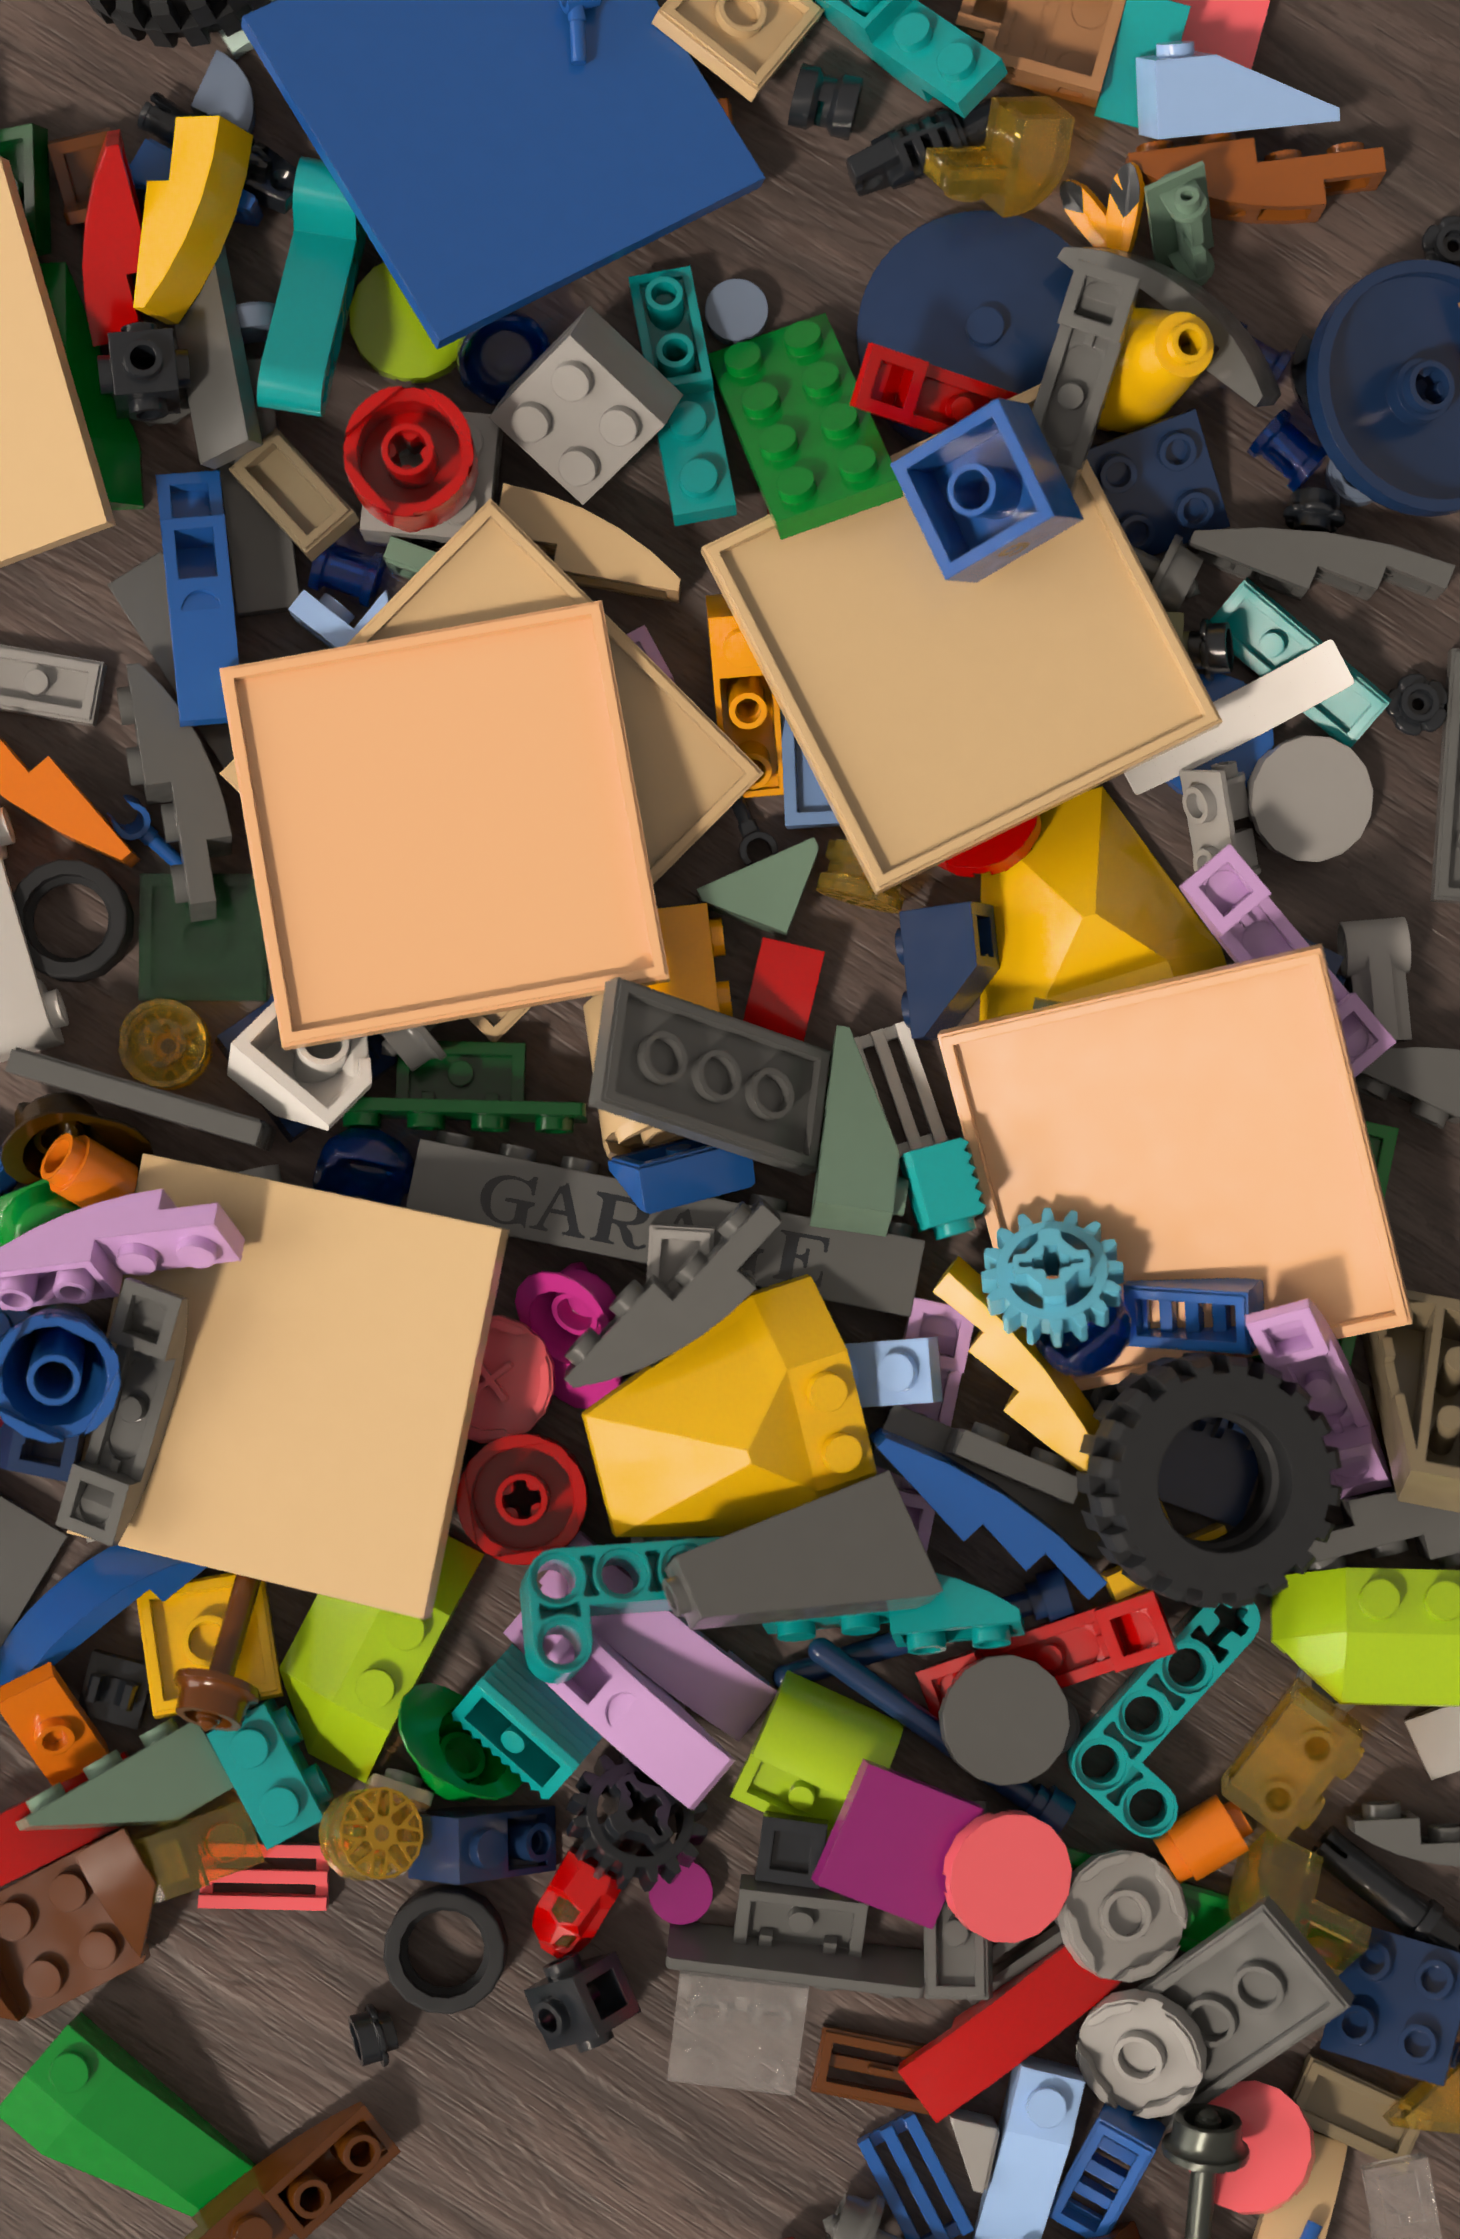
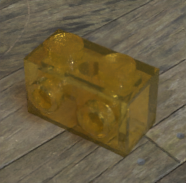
M1297 1678L1222 1775V1795L1285 1841L1296 1826L1305 1830L1317 1818L1326 1801L1321 1794L1333 1778L1337 1776L1344 1780L1359 1763L1365 1751L1360 1746V1743L1363 1741L1361 1723L1300 1678Z

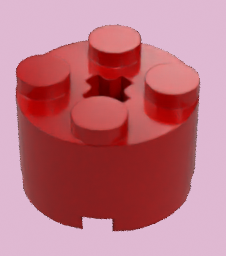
M387 387L365 399L349 419L343 446L345 471L359 501L376 519L409 533L418 532L448 521L467 503L479 475L477 452L467 420L460 409L445 395L428 388ZM408 449L414 455L420 453L423 462L414 468L409 464L402 466L399 454Z
M536 1433L512 1434L488 1443L469 1461L457 1488V1512L466 1535L483 1552L507 1564L529 1565L543 1551L565 1548L575 1538L588 1512L589 1486L580 1462L564 1444L548 1436ZM517 1480H526L529 1490H539L541 1501L531 1506V1515L529 1516L522 1515L519 1506H509L506 1500L507 1495L517 1489Z

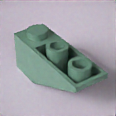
M172 1717L139 1736L144 1748L123 1760L116 1749L83 1768L88 1780L66 1793L59 1782L27 1800L26 1804L31 1813L15 1823L20 1831L166 1825L183 1818L232 1789L233 1785L201 1726L189 1722L178 1727Z

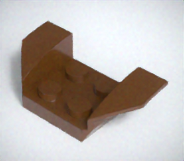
M126 1827L96 1843L95 1841L90 1842L0 1890V2018L18 2022L24 2017L34 2020L144 1963L151 1957L146 1937L154 1904L157 1880L142 1858Z

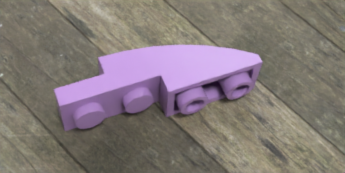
M163 1188L128 1194L98 1202L33 1228L0 1247V1308L2 1310L25 1311L35 1306L61 1303L84 1304L94 1299L118 1297L123 1275H148L160 1270L185 1267L207 1268L213 1264L241 1261L245 1238L219 1203L177 1208Z
M544 1586L540 1588L543 1594L550 1598H555ZM520 1612L503 1633L525 1654L522 1615ZM592 1631V1653L581 1670L569 1681L559 1684H546L639 1769L687 1808L694 1810L736 1760L662 1687L644 1673L639 1672L628 1660ZM555 1634L543 1638V1649L550 1660L558 1664H567L574 1661V1648L567 1638Z

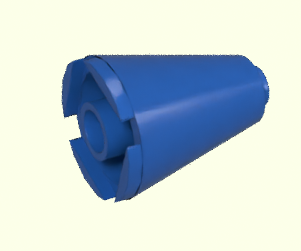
M68 1303L49 1305L15 1324L0 1338V1417L4 1423L22 1436L47 1443L63 1442L64 1438L77 1436L84 1432L86 1435L97 1429L114 1409L121 1385L120 1362L109 1339L81 1308Z

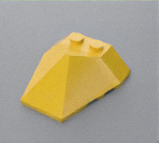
M1103 786L1089 790L1042 813L1040 836L1028 855L1007 871L991 875L990 871L981 874L980 903L993 905L1000 969L980 994L979 1021L1032 1010L1035 997L1067 1002L1227 965L1221 946Z
M808 1274L753 1291L728 1316L702 1336L667 1356L653 1367L650 1365L644 1367L581 1413L612 1534L616 1537L727 1536L874 1477L877 1473L848 1350L812 1277Z

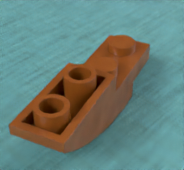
M1230 132L1210 134L1200 138L1196 145L1174 147L1173 142L1169 140L1147 142L1136 147V152L1128 153L1125 164L1134 162L1139 166L1145 186L1158 181L1170 172L1180 171L1199 161H1203L1206 171L1211 218L1253 224L1283 225L1318 222L1327 205L1326 196L1376 190L1387 172L1383 147L1365 149L1362 142H1345L1329 147L1326 150L1327 154L1302 157L1300 150L1288 149L1270 153L1264 157L1263 162H1257L1254 137L1236 140V135Z

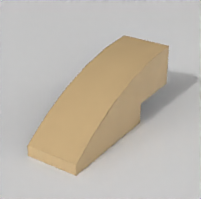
M503 483L499 507L545 554L555 556L554 563L576 585L679 603L681 578L653 552L623 530L579 506L545 493Z

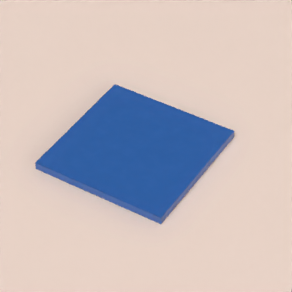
M276 0L242 16L241 28L437 350L760 188L765 180L764 174L689 53L651 23L660 9L656 0H602L601 6L584 10L586 17L587 63L585 65L571 64L570 24L568 23V14H565L561 9L559 0Z

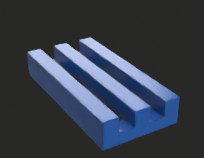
M910 2111L857 2139V2144L906 2239H952L960 2234L965 2236L974 2231L973 2224L915 2112ZM907 2129L954 2218L953 2221L945 2225L942 2224L898 2137V2134ZM884 2141L931 2230L930 2233L922 2237L875 2147Z

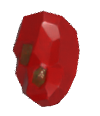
M570 1846L538 1900L533 1915L532 1927L541 1949L557 1959L573 1952L579 1953L590 1943L621 1892L620 1889H617V1873L609 1870L605 1876L598 1880L593 1874L599 1862L593 1857L578 1861L575 1856L578 1849Z

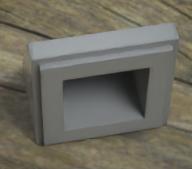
M1432 1707L1403 1720L1430 1780L1460 1771V1707Z
M958 2108L949 2114L972 2189L975 2192L983 2193L984 2190H987L1000 2132L993 2116Z

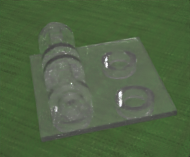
M680 1970L667 2081L795 2096L809 1986Z

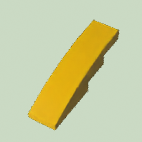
M958 1255L943 1273L933 1292L980 1329L968 1352L1015 1388L1003 1411L1077 1470L1088 1471L1089 1455L1079 1451L1084 1433L1095 1436L1100 1425L1099 1420L1093 1417L1095 1412L1057 1355L1041 1336L1034 1345L1027 1344V1331L1025 1327L1021 1326L1010 1334L1004 1331V1313L990 1315L987 1305V1295L989 1294L982 1292L981 1275Z

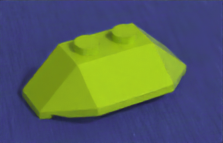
M448 1535L432 1617L428 1619H420L317 1594L279 1667L308 1754L366 1783L398 1722V1710L403 1696L418 1684L485 1555L483 1552Z
M1345 1567L1305 1572L1304 1574H1286L1288 1587L1276 1595L1270 1596L1271 1642L1281 1652L1286 1653L1339 1704L1460 1707V1570Z

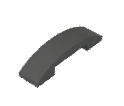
M1063 247L1057 258L1074 270L1077 259H1081L1140 278L1139 288L1170 311L1188 312L1198 316L1206 323L1212 334L1214 344L1219 347V350L1205 370L1254 407L1275 405L1281 396V392L1264 354L1240 321L1203 287L1178 271L1141 255L1110 248Z
M1077 259L1057 321L1060 326L1032 409L1033 415L1072 495L1082 473L1109 394L1141 283L1140 278L1081 259Z
M131 1277L124 1279L108 1336L109 1341L117 1344L115 1351L121 1367L120 1391L114 1409L101 1425L93 1430L85 1460L72 1464L55 1525L111 1547L119 1544L146 1488L170 1419L185 1350L188 1298Z

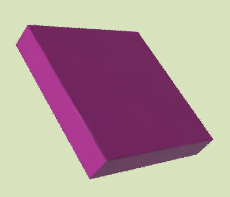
M863 1758L811 1879L818 1886L933 1930L946 1900L944 1891L947 1893L945 1886L946 1876L943 1875L945 1856L956 1835L973 1819L981 1816L984 1809L978 1803Z

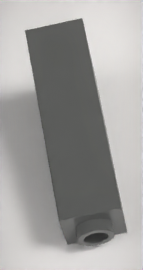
M890 1470L679 1554L665 1568L668 1578L662 1581L664 1594L672 1612L676 1617L684 1615L690 1630L915 1609L929 1604L943 1591Z

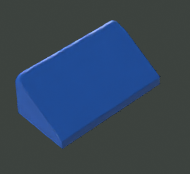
M688 1138L612 1157V1160L608 1161L609 1171L637 1207L649 1214L746 1189L755 1183L752 1159Z

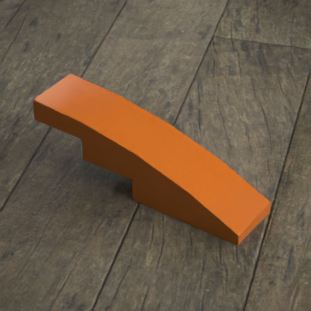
M0 736L1 796L20 810L79 845L130 868L141 860L59 764L47 756L35 768L30 770Z

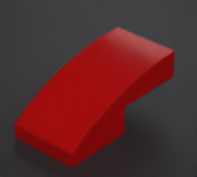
M763 937L743 1021L804 1042L825 951Z

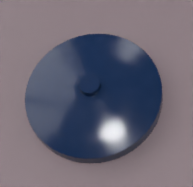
M965 211L950 214L920 226L906 235L887 253L873 272L865 289L860 305L856 333L859 369H861L868 342L1017 394L1041 384L1060 326L1057 321L1074 272L1073 269L1057 257L1063 247L1072 246L1041 224L1015 214L1000 211ZM885 419L896 432L913 445L933 436L932 434Z
M1418 259L1392 263L1375 270L1346 288L1329 306L1315 331L1308 355L1306 372L1307 398L1313 425L1323 448L1339 472L1357 490L1376 503L1400 513L1425 517L1446 516L1460 512V308L1457 304L1460 302V267L1437 260Z

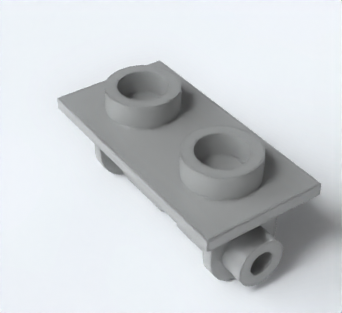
M1236 761L1211 765L1212 770H1180L1179 774L1183 791L1182 804L1187 816L1194 856V872L1227 844H1231L1256 875L1260 874L1261 867L1258 865L1253 829L1241 828L1235 830L1234 827L1235 820L1250 816L1245 787V773L1238 772Z

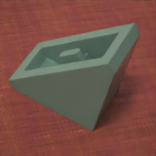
M812 837L697 889V897L700 903H707L708 910L786 939L818 857L819 847L817 842Z

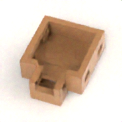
M963 0L955 26L1002 58L1008 74L1001 82L1096 108L1126 0Z

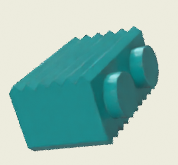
M962 1138L903 1153L899 1158L903 1177L909 1178L908 1196L918 1232L933 1229L936 1241L977 1229L974 1217L981 1214L986 1206L978 1201L982 1195L981 1191L975 1189L979 1180L971 1176L976 1167L968 1163L972 1154L964 1150L968 1142Z
M513 1644L451 1713L453 1721L461 1722L463 1730H471L472 1738L481 1739L482 1747L491 1748L492 1756H500L501 1763L510 1765L512 1773L520 1774L521 1782H529L531 1790L539 1791L541 1799L549 1800L603 1738L545 1682L534 1676L528 1668L525 1655Z

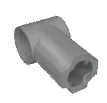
M1405 917L1339 922L1337 931L1338 954L1344 957L1340 969L1342 976L1348 979L1349 993H1356L1396 1042L1412 1040L1406 974L1410 972L1411 940Z

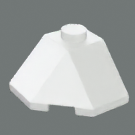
M273 1002L231 1043L227 1076L275 1116L328 1131L371 1088L372 1072L371 1058H369L368 1036L285 1051L281 1044L275 1002Z

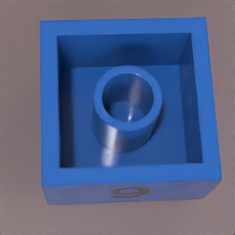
M997 398L890 464L936 562L947 581L977 583L1084 520L1027 403Z

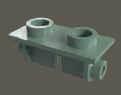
M1199 161L1180 171H1173L1164 175L1158 181L1145 186L1144 192L1154 261L1168 267L1172 266L1174 270L1202 286L1213 275L1215 264L1213 257L1208 249L1214 247L1205 164L1203 161Z

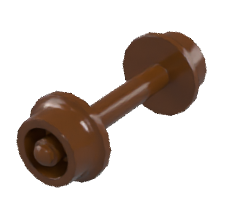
M236 1574L209 1670L183 1668L175 1673L174 1683L180 1688L175 1711L184 1720L201 1726L204 1732L210 1729L238 1731L243 1724L248 1708L259 1703L261 1696L259 1690L250 1683L234 1677L261 1580Z

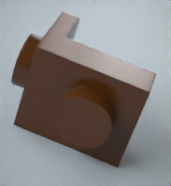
M111 127L54 139L48 142L50 156L65 206L63 214L67 226L82 223L83 230L85 229L86 210L95 166L108 131H111Z

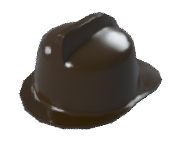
M61 1092L38 1097L31 1103L22 1102L18 1104L14 1113L15 1128L12 1129L2 1143L0 1159L5 1172L17 1182L29 1185L43 1179L40 1169L44 1156L53 1142L65 1133L75 1137L80 1135L88 1136L135 1164L138 1168V1175L143 1153L153 1155L154 1153L149 1140L137 1128L118 1120L101 1117L94 1107L81 1096Z

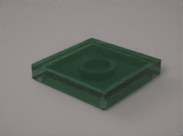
M140 874L139 1001H268L269 966L253 874H212L216 896L217 919L191 922L188 902L176 904L171 874Z

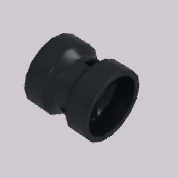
M803 62L792 98L788 126L807 130L815 125L826 128L832 137L849 141L859 107L864 78L847 73L836 78L826 75L820 66Z

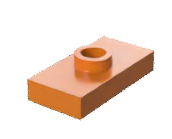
M51 1662L0 1686L1 1715L52 1786L84 1772L83 1768L109 1754L106 1741Z

